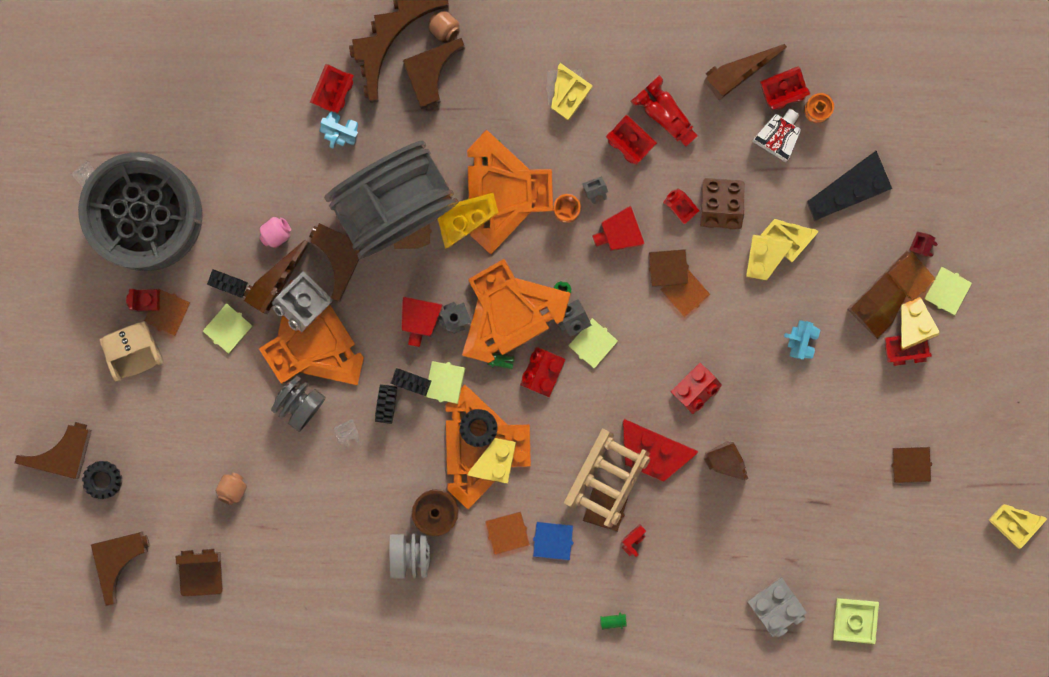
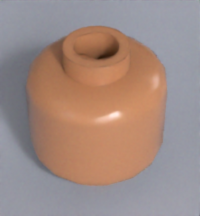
M446 11L436 12L429 19V31L439 41L451 42L458 36L460 32L459 22Z
M234 472L231 475H223L215 490L218 495L217 498L228 505L240 502L247 488L246 484L242 481L243 477Z

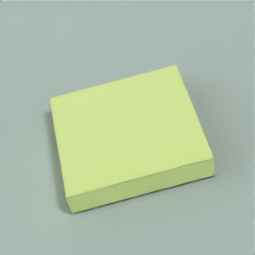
M836 598L833 640L875 644L879 602Z

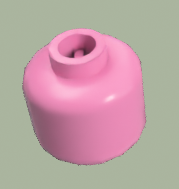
M272 217L260 227L261 236L259 238L265 246L269 245L272 248H278L290 238L291 228L285 219Z

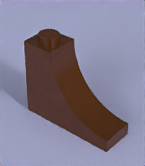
M462 38L403 60L421 109L426 108V111L438 107L437 103L441 102L438 92L439 77L446 62L455 53L465 49Z
M319 223L318 227H313L309 237L312 238L311 243L318 246L331 262L335 281L331 298L340 302L360 260L357 256L360 251H354L352 248L353 243L348 236Z
M75 422L74 425H68L64 436L52 449L36 456L16 455L15 464L79 479L92 430L86 429L87 425Z
M143 531L91 544L105 606L117 603L116 586L124 567L136 556L148 552L147 548L150 547L147 535L143 534Z

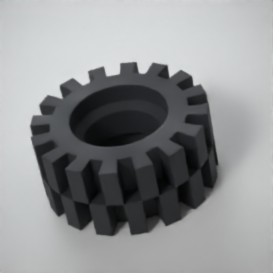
M212 269L207 285L241 298H243L248 284L246 281Z
M396 368L390 384L426 396L431 380Z
M380 384L375 422L392 424L397 396L396 386Z
M482 409L469 411L460 422L459 430L461 437L467 444L474 447L488 445L497 434V422L494 416ZM482 420L486 423L487 431L484 435L475 436L472 434L470 426L473 421Z
M108 461L95 462L89 465L83 473V488L93 498L106 499L112 497L120 490L119 487L122 485L120 470L116 468V465ZM105 472L109 475L110 483L106 488L96 486L94 478L97 473Z

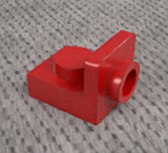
M679 188L671 191L663 201L684 225L700 211L688 195Z
M129 289V294L126 296V304L129 310L135 312L160 311V290Z
M641 524L621 540L624 543L622 548L629 556L634 554L637 557L639 555L631 545L633 543L639 544L646 537L644 535L646 530Z

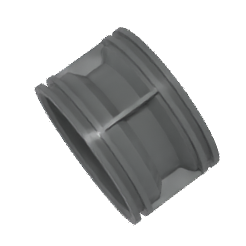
M424 141L407 145L377 160L338 184L324 196L326 202L331 201L329 207L331 210H334L352 241V248L354 251H360L357 254L359 259L373 255L404 239L444 215L459 203L457 198H451L454 192L446 184L431 157L430 150L424 149L426 147Z
M147 153L121 154L108 159L98 166L85 182L78 206L80 226L90 246L106 260L137 271L161 270L180 261L194 246L202 226V204L192 181L181 170L166 160ZM141 174L153 175L157 178L147 185ZM119 183L121 195L108 197L112 189ZM136 187L139 194L136 198L132 199L129 197V191ZM152 191H158L160 194L159 199L155 202H152L149 198ZM175 194L178 198L180 207L172 205L170 203ZM119 204H124L125 212L122 215L116 214V207ZM144 208L146 214L142 218L140 215H138V212L143 211ZM161 210L167 212V218L164 221H159L157 218V214ZM105 220L116 224L111 235L106 228ZM128 223L132 224V233L125 235L123 232L124 226ZM147 227L154 229V234L150 238H146L144 235V230ZM166 231H175L167 241ZM140 242L145 252L130 251V249Z

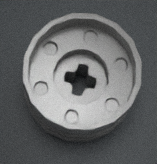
M390 534L391 578H405L407 568H411L413 578L417 577V568H421V577L426 578L430 566V545L427 535L421 534L420 543H417L416 534H412L411 543H406L404 534Z

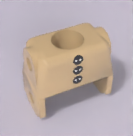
M146 321L133 324L100 339L108 367L115 382L121 381V378L147 371L157 364H163L162 356Z

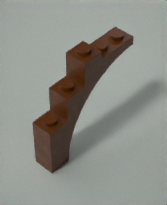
M393 0L394 9H399V12L374 15L375 21H371L373 34L377 33V36L352 39L353 45H349L351 58L355 57L356 63L364 62L363 65H360L362 77H366L367 85L363 86L365 98H369L370 103L379 102L378 81L380 69L388 49L397 36L418 18L436 10L449 8L448 0Z

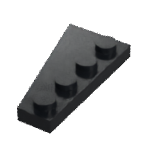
M877 150L807 201L814 221L892 189Z

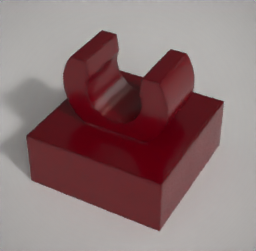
M917 231L909 251L918 255L932 257L933 253H930L932 245L937 246L938 244L932 235Z

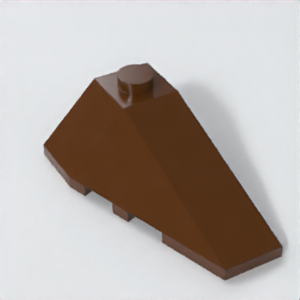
M782 44L722 65L718 69L714 66L706 73L707 77L704 82L718 100H721L782 53L787 46Z
M306 240L301 242L258 279L253 286L249 285L243 295L246 297L244 302L260 312L268 314L273 306L272 302L281 293L310 243Z
M906 251L847 310L878 339L892 325L922 265Z
M726 441L705 453L707 457L704 460L709 470L713 468L715 472L744 481L748 479L745 463L734 442Z

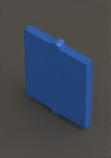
M537 522L536 534L533 537V541H535L533 556L570 560L571 545L574 543L572 541L573 525Z

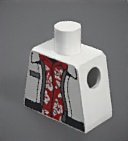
M788 109L783 118L775 114L752 142L782 161L787 162L801 130L794 125L799 114L791 109Z

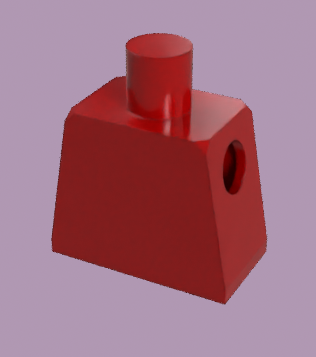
M631 206L601 222L603 231L592 235L596 247L608 243L610 251L645 244Z
M403 297L402 331L410 332L408 345L420 347L423 335L432 336L441 313L440 311L443 308L442 304Z

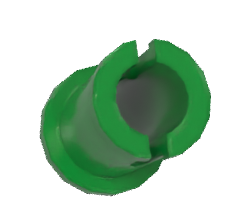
M495 352L493 353L495 360L487 363L492 368L498 366L512 370L513 364L506 363L505 361L514 362V356L497 354Z
M620 612L619 615L600 616L602 630L618 627L623 629V627H627L626 614H621Z

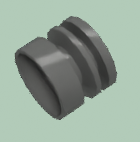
M296 376L276 396L271 411L276 413L283 407L279 417L283 418L288 413L292 414L288 424L300 432L321 407L326 397L316 389L307 395L305 391L308 383L305 382L298 388L302 378Z

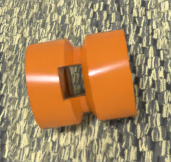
M824 93L813 95L804 106L806 118L813 123L826 121L834 110L832 98Z
M571 194L560 195L554 202V216L563 223L573 222L580 214L581 205L579 200Z

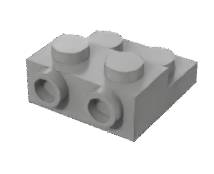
M303 271L274 299L272 304L274 305L273 310L279 316L284 315L289 320L288 324L293 330L303 332L333 302V299Z
M782 577L747 601L772 637L784 635L788 631L786 627L792 623L794 625L801 623L805 619L804 615L807 613Z

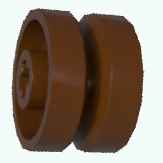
M431 489L416 499L412 507V518L415 526L422 533L429 536H440L448 533L454 527L458 519L459 508L456 500L450 493L441 489ZM433 509H437L439 511V515L437 517L431 514V511Z

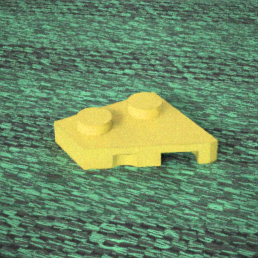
M560 63L555 82L552 110L569 121L592 90L593 85Z
M774 219L760 236L793 241L792 247L784 256L792 263L816 236L818 231Z
M753 235L746 277L768 280L792 247L793 241Z
M921 297L901 305L902 351L939 335V330Z
M495 438L468 472V476L508 484L516 442Z
M1005 504L1001 505L989 519L1018 549H1021L1047 520L1043 516H1037L1028 511L1018 510Z

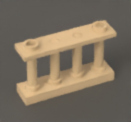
M602 428L564 504L575 509L577 505H582L607 518L604 525L612 528L613 524L616 525L620 520V511L642 468L645 469L648 466L650 453L643 449L640 455L614 442L612 438L614 434ZM606 449H611L636 462L631 472L628 473L605 461L603 455ZM596 468H602L625 480L626 482L621 492L594 479L593 474ZM591 486L616 499L611 511L585 498L583 494L585 489Z

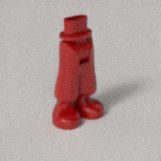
M659 75L630 102L635 106H644L645 113L650 118L660 124L677 142L680 140L686 147L698 135L692 130L693 126H690L691 123L670 93L661 89L663 78ZM647 91L656 99L655 102L649 97Z

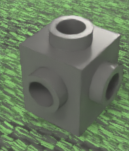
M579 299L568 304L564 320L558 323L561 331L566 330L569 337L592 326Z
M453 302L443 306L444 310L440 311L442 316L438 317L442 329L447 328L448 332L453 331V334L465 330L464 326L472 323L464 303L456 305ZM453 314H456L458 316V319L455 322L450 320V317Z

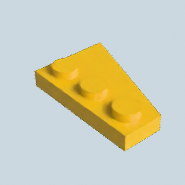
M494 193L460 201L450 211L437 218L445 249L451 247L499 213Z

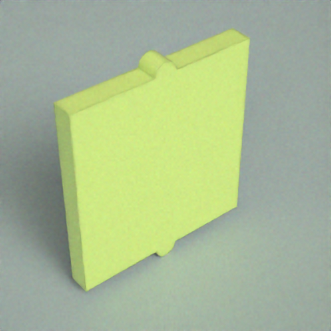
M941 267L924 299L936 305L937 309H943L955 315L972 283L960 277L958 273L954 274Z
M226 303L203 332L214 340V344H218L227 353H230L253 325L242 317V313H237Z
M592 318L590 320L592 326L582 330L568 346L579 355V359H584L595 368L618 340L607 332V328H603Z
M432 361L428 378L431 380V384L425 397L437 399L439 402L447 401L458 404L466 368L451 365L450 362L444 364Z

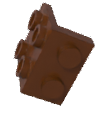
M705 178L702 184L700 226L742 229L745 183L741 180Z
M202 549V553L194 554L193 550L181 551V554L175 556L176 564H179L180 593L182 596L217 595L222 593L221 552H215V549Z

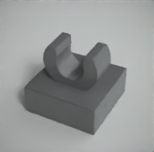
M602 176L582 183L588 199H591L593 204H596V196L602 195L604 200L607 199L606 193L608 189Z

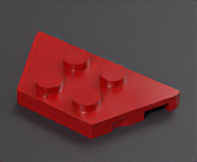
M623 420L624 447L639 455L642 449L650 453L648 466L641 470V472L664 482L698 453L695 449L631 421ZM625 457V465L633 468L636 462Z

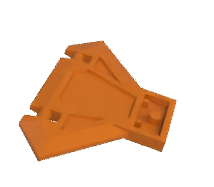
M486 129L467 150V157H474V165L468 166L469 199L494 193L499 213L490 219V227H484V224L472 231L470 236L487 252L492 254L531 212L553 211L552 169H529ZM482 157H487L488 165H482Z
M505 259L468 279L478 297L462 356L490 363L495 360L493 353L498 350L504 355L550 329L547 322L554 319L556 324L564 320L571 293L515 278ZM548 308L550 312L542 315L541 311ZM493 339L495 343L488 346L486 342Z
M331 305L303 332L293 330L288 324L289 320L283 315L277 337L259 348L281 384L295 375L303 373L358 385L364 357L361 352L356 355L352 352L351 347L355 343ZM344 353L348 360L343 362L339 355Z
M464 385L461 388L459 403L447 402L445 405L446 412H452V420H446L447 475L453 474L454 483H447V489L461 504L469 509L495 481L468 476V472L491 443L483 447H474L463 440L459 430L461 422L460 411L468 413L475 409H482L494 416L497 422L495 438L516 442L512 467L531 466L530 424L508 425L470 388ZM475 420L472 422L470 430L473 435L482 436L487 431V425L482 420ZM462 474H467V483H462Z

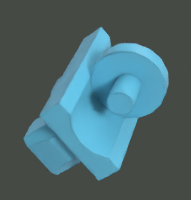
M330 112L326 119H322L319 132L325 134L324 139L331 141L329 147L334 149L336 144L344 146L345 142L354 146L357 140L358 122L348 120L346 126L338 124L341 116Z
M799 320L798 326L792 328L791 334H784V338L789 339L787 347L791 348L789 357L803 360L804 358L812 359L815 348L808 346L809 338L817 340L821 330L813 326L811 322Z

